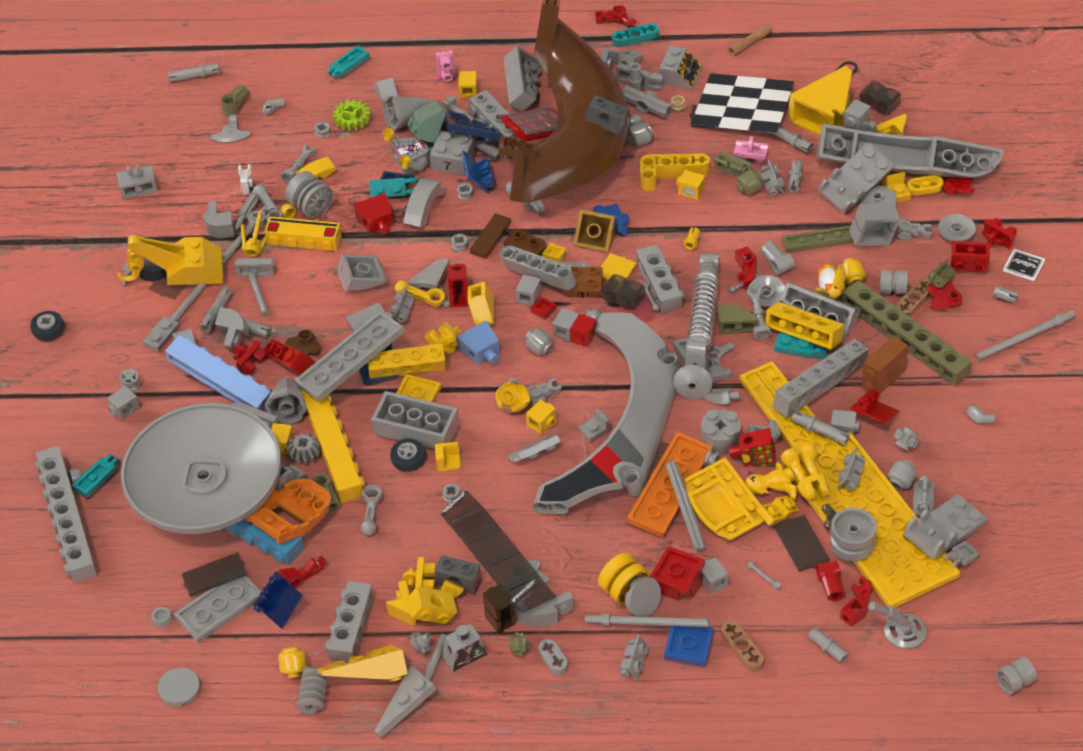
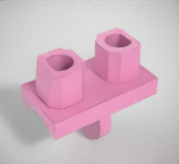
M453 51L436 52L438 79L442 78L443 82L453 81V76H455Z
M751 136L749 141L736 140L733 156L747 161V158H752L756 164H762L766 159L768 144L754 142V137Z

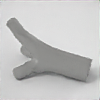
M730 342L721 347L714 346V350L708 351L707 355H716V359L720 361L723 354L734 349V344Z

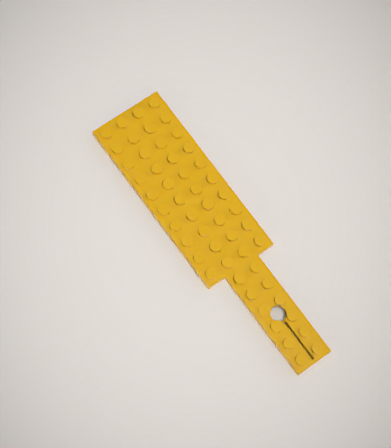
M773 361L739 375V381L769 421L776 420L780 429V435L791 449H796L799 454L804 445L811 443L816 445L818 454L814 462L819 473L828 480L829 495L820 497L816 487L813 486L815 499L808 502L830 532L832 519L836 513L843 509L860 508L869 512L874 517L877 524L874 550L865 559L853 562L863 576L870 581L872 588L886 606L889 605L896 608L960 577L961 572L957 567H952L953 562L950 559L944 560L947 555L946 553L933 560L903 535L911 518H917V516L851 432H849L848 442L846 445H843L817 432H810L806 430V427L792 422L793 414L786 418L773 408L776 390L788 383V380ZM807 405L798 410L811 417L815 416ZM857 448L856 455H862L865 460L857 488L851 491L845 485H842L838 489L840 481L838 480V475L845 467L843 461L848 453L851 454ZM800 461L804 473L807 477L810 476L805 466ZM782 462V468L785 469L787 466ZM795 476L796 481H794V484L797 486L799 481Z

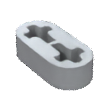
M551 639L541 641L538 646L539 656L548 670L555 676L564 675L568 670V662L558 645ZM548 648L552 651V654L550 655V653L547 650L544 651V649ZM556 660V662H557L559 665L562 664V666H561V667H558L557 665H555L554 661Z

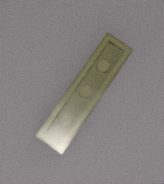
M851 225L782 236V243L786 253L854 243L849 231Z

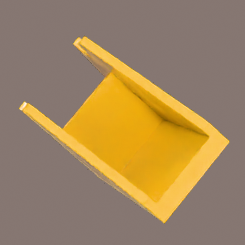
M844 66L790 94L789 121L820 136L823 123L843 127L844 111L848 108L850 94L848 92L852 71Z

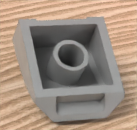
M341 255L338 263V275L343 291L368 289L388 282L384 268L376 255Z

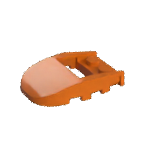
M291 480L284 484V488L278 491L274 489L268 499L246 518V522H252L276 539L277 544H281L306 534L319 523L329 510L331 496L325 488L312 480ZM279 506L303 524L292 525L272 510Z

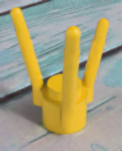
M261 210L258 212L253 238L248 239L247 242L244 225H241V250L248 257L261 255L262 248L266 243L265 237L261 244L257 240L262 215Z

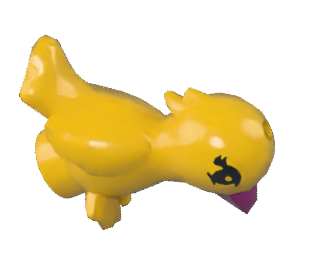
M777 462L776 470L767 475L748 471L745 484L752 494L763 495L768 493L767 489L770 488L774 491L788 493L794 501L797 498V487L792 484L796 479L789 467L783 469L781 464Z

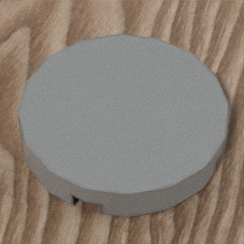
M647 576L637 577L631 582L629 592H626L625 605L627 610L634 616L648 617L655 612L659 605L661 589L655 579Z
M175 668L166 672L158 683V694L161 700L173 707H181L182 704L186 703L188 705L197 698L200 692L199 678L195 672L187 668Z

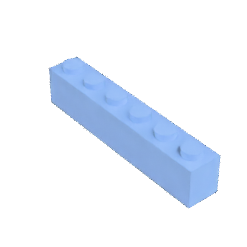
M178 335L165 350L169 362L234 403H244L262 411L265 410V403L271 394L267 386L259 385L251 376H245L240 373L235 366L227 365L218 356L214 357L206 348L195 345L190 338Z

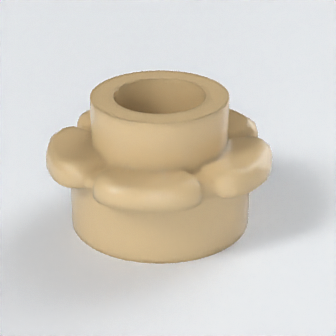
M676 95L671 98V103L669 104L673 105L674 111H681L686 107L684 97Z

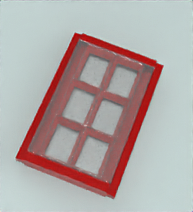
M549 107L501 115L500 117L502 122L520 139L526 141L548 138L558 124V113Z

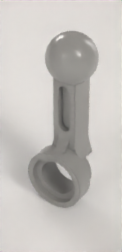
M512 181L508 182L505 186V190L509 195ZM540 200L530 203L521 202L528 210L533 209L536 214L543 213L546 210Z
M263 184L256 185L253 193L257 198H260L268 212L266 223H268L269 217L272 216L284 218L268 196L267 187Z
M368 485L362 490V498L367 503L365 521L362 522L360 529L366 536L373 535L376 532L375 512L378 502L382 498V490L377 485Z

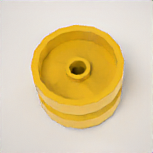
M623 552L616 555L604 566L598 578V586L607 594H610V597L617 604L625 606L626 592H629L631 588L629 587L631 582L637 577H650V572L642 564H638V561L631 554Z

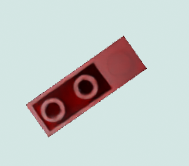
M273 338L264 350L267 353L266 357L299 375L316 363V361L301 351Z

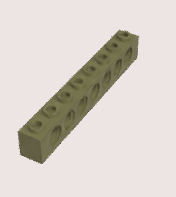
M858 280L843 291L842 302L860 308L859 317L887 338L890 339L892 336H895L909 345V354L954 387L970 375L972 361L968 357L960 354L937 335L928 331L923 325L917 323L909 315H906L895 305H892L881 295L871 290L869 286L864 285Z

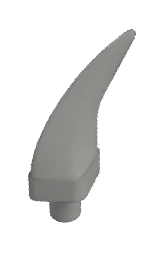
M731 387L711 389L704 398L715 404L729 405L733 399H741L740 391L732 392Z

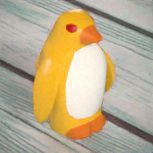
M824 263L821 268H818L816 274L819 277L820 288L816 286V291L832 299L842 295L846 289L844 266L840 264L837 269L830 263Z

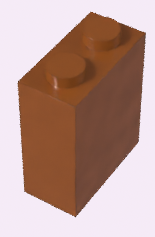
M892 336L865 360L862 388L867 392L875 388L881 394L906 371L909 345Z

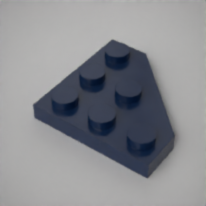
M446 110L444 121L450 133L456 135L464 133L471 138H477V136L484 137V140L491 142L494 140L499 141V129L495 127L489 129L485 125L486 123L476 119L470 121V118L465 114Z

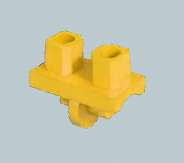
M446 322L438 329L440 335L434 329L427 331L424 337L429 345L443 344V349L447 354L455 352V346L458 344L456 335L461 331L458 326L452 328Z
M418 557L417 572H415L414 568H410L409 571L403 574L402 580H406L408 588H413L415 585V588L419 586L435 589L434 580L425 579V577H435L436 564L425 563L424 557Z

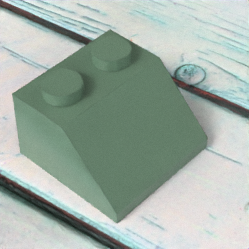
M433 100L413 112V115L408 119V128L416 139L435 143L446 114V109L439 100Z

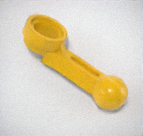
M403 280L398 281L395 285L396 293L398 291L402 292L405 286H407L406 293L412 294L415 299L432 307H439L444 303L445 294L441 289L433 288L425 292L410 286ZM433 297H438L440 300L433 301L431 299Z

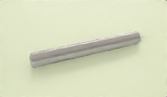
M676 461L668 462L666 468L696 552L703 551L706 545Z

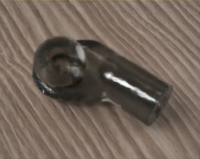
M826 503L821 508L822 512L827 516L823 526L828 531H831L832 519L837 512L829 503Z

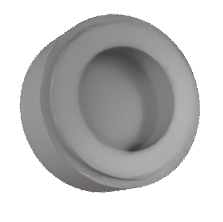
M166 607L156 608L151 613L153 625L158 628L170 625L172 622L171 611Z

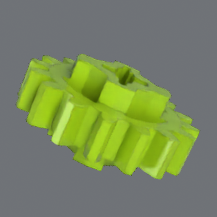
M353 99L352 102L346 100V103L340 102V107L335 106L333 111L334 123H336L337 127L341 126L342 130L348 128V131H351L352 128L358 130L359 126L364 128V124H368V120L371 119L370 108L367 107V103L362 104V100L355 102V99Z

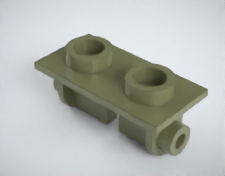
M720 151L719 155H715L713 158L715 168L737 177L749 170L752 165L748 161Z
M949 259L944 263L940 262L927 277L930 279L926 285L927 287L932 283L936 287L942 288L955 275L954 268L947 264Z

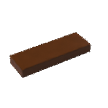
M495 213L470 248V254L487 259L510 226L511 218Z

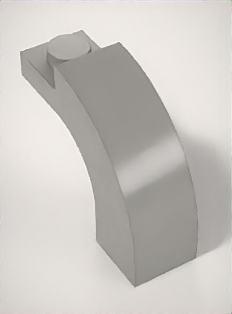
M428 178L421 179L410 196L403 223L417 227L426 226L434 199L437 196L444 195L446 187L440 186V181Z
M518 582L504 588L514 600L515 620L525 625L535 627L558 624L559 615H565L574 610L573 597L570 592L550 600L537 601L529 598L523 592Z

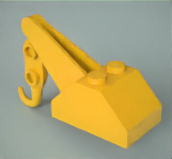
M132 235L128 237V249L126 251L127 267L132 272V275L123 276L120 272L117 273L120 280L127 282L136 280L144 267V258L167 271V285L223 283L221 247L204 237H184L174 244Z

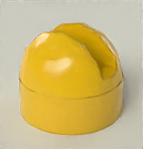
M285 204L281 207V213L284 218L292 219L296 215V208L290 204Z

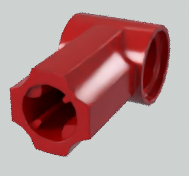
M838 561L816 564L817 578L823 584L827 600L834 602L845 597Z

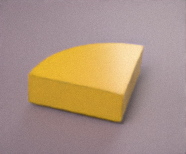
M445 579L440 590L452 592L453 598H456L463 592L464 588Z

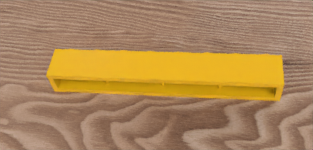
M299 388L306 401V413L321 446V452L340 503L362 497V488L365 487L362 476L358 477L359 468L357 462L352 461L354 456L351 447L347 448L346 446L348 444L346 434L341 433V430H343L340 419L336 420L337 411L335 406L330 404L332 402L331 395L328 394L318 402Z

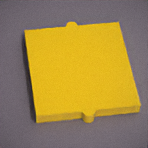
M610 253L601 265L603 267L602 279L606 280L607 283L611 282L623 287L636 268L637 262L628 260L624 256L620 257Z

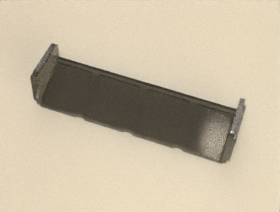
M464 491L441 512V516L450 524L496 584H501L511 596L510 603L520 613H525L556 597L555 593L492 516L468 491Z

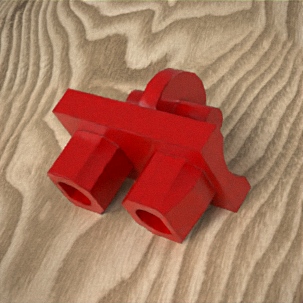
M994 218L991 221L986 219L984 221L982 235L988 239L987 243H990V247L998 244L1010 250L1013 247L1017 229L1009 226L1007 229L1003 228V223L998 218Z
M258 340L249 349L246 344L243 346L236 345L233 348L235 354L233 359L237 361L236 368L249 376L256 368V365L251 360L254 359L260 364L267 354L260 348L261 342Z

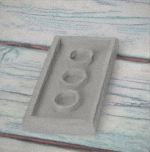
M239 569L173 615L180 625L199 643L265 597L264 593Z

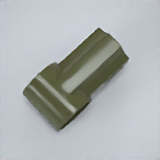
M240 84L230 94L222 96L221 104L224 116L229 117V115L238 114V107L250 95L249 90L244 85Z
M324 472L314 474L312 481L330 493L331 501L328 512H335L340 507V502L330 483L328 474Z

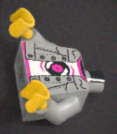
M385 128L382 133L386 142L391 140L392 154L404 174L409 175L415 171L420 172L429 164L428 154L431 153L434 143L423 144L420 139L415 137L402 138L394 134L391 128Z

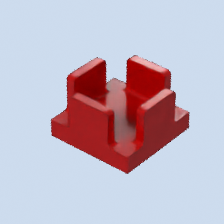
M667 546L650 578L655 579L659 583L661 594L677 601L681 599V594L687 596L689 593L694 596L703 580L701 570L705 565V559Z

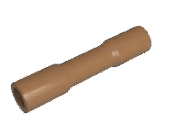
M765 24L751 35L729 46L728 52L732 56L738 54L755 41L772 33V27L769 24Z

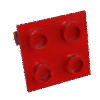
M875 388L870 389L850 407L851 410L857 412L856 414L872 418L879 424L888 423L899 413V410L878 402L880 394Z

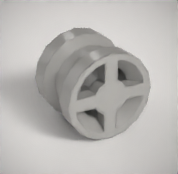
M127 369L120 374L122 388L126 386L132 392L140 388L141 385L137 371Z

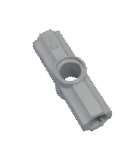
M627 85L623 88L622 92L625 95L626 101L636 105L640 112L647 113L650 111L666 119L670 116L673 105L658 99L654 92L646 91L644 93Z

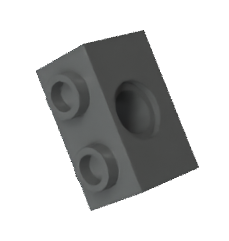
M595 95L589 104L585 121L595 123L605 130L618 135L624 125L628 108Z
M441 555L434 571L437 586L442 587L446 579L463 587V592L475 595L481 581L480 564Z

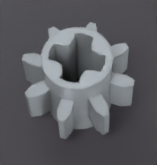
M906 426L903 430L898 428L894 434V437L897 439L895 444L907 451L910 447L915 449L920 441L916 438L918 433Z

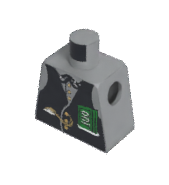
M471 624L467 626L460 625L456 628L455 632L445 637L443 658L452 672L488 655L482 639Z

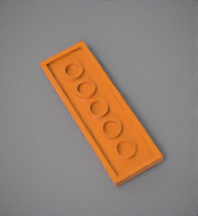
M676 432L630 511L626 522L663 538L680 509L666 464L672 461L677 462L686 488L685 478L702 470L708 451L713 449V446Z

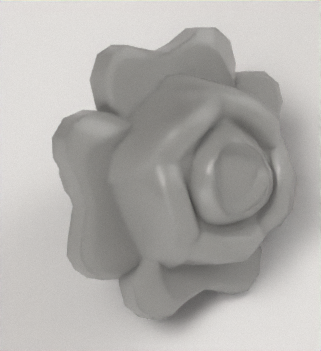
M417 631L411 634V646L416 652L424 654L431 651V643L429 641L432 639V636L428 632L421 634V632Z

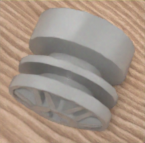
M308 171L295 175L285 191L286 200L311 219L318 218L324 214L330 207L334 196L333 190Z

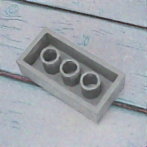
M385 391L371 418L374 435L398 441L414 439L419 441L423 447L435 449V444L451 442L459 425L458 408Z

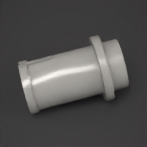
M1002 285L996 286L993 296L997 300L1000 298L1015 304L1018 292L1002 288Z

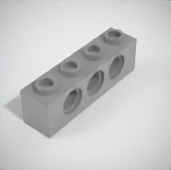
M657 244L637 249V266L645 282L649 285V290L655 303L660 307V313L663 314L681 309L684 293L682 289L678 288L677 279L675 276H672L669 263L666 264L663 251L659 250Z
M348 581L346 589H342V602L336 608L337 618L331 624V637L327 639L325 644V651L328 652L329 660L345 661V663H348L350 657L356 656L374 597L372 584Z

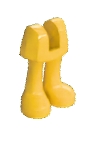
M812 443L804 445L799 454L796 449L792 448L786 450L781 455L783 464L793 471L799 481L797 490L807 501L815 499L813 486L816 487L820 497L829 495L828 480L819 473L814 462L818 450L816 445ZM800 461L803 463L810 476H806L802 469Z

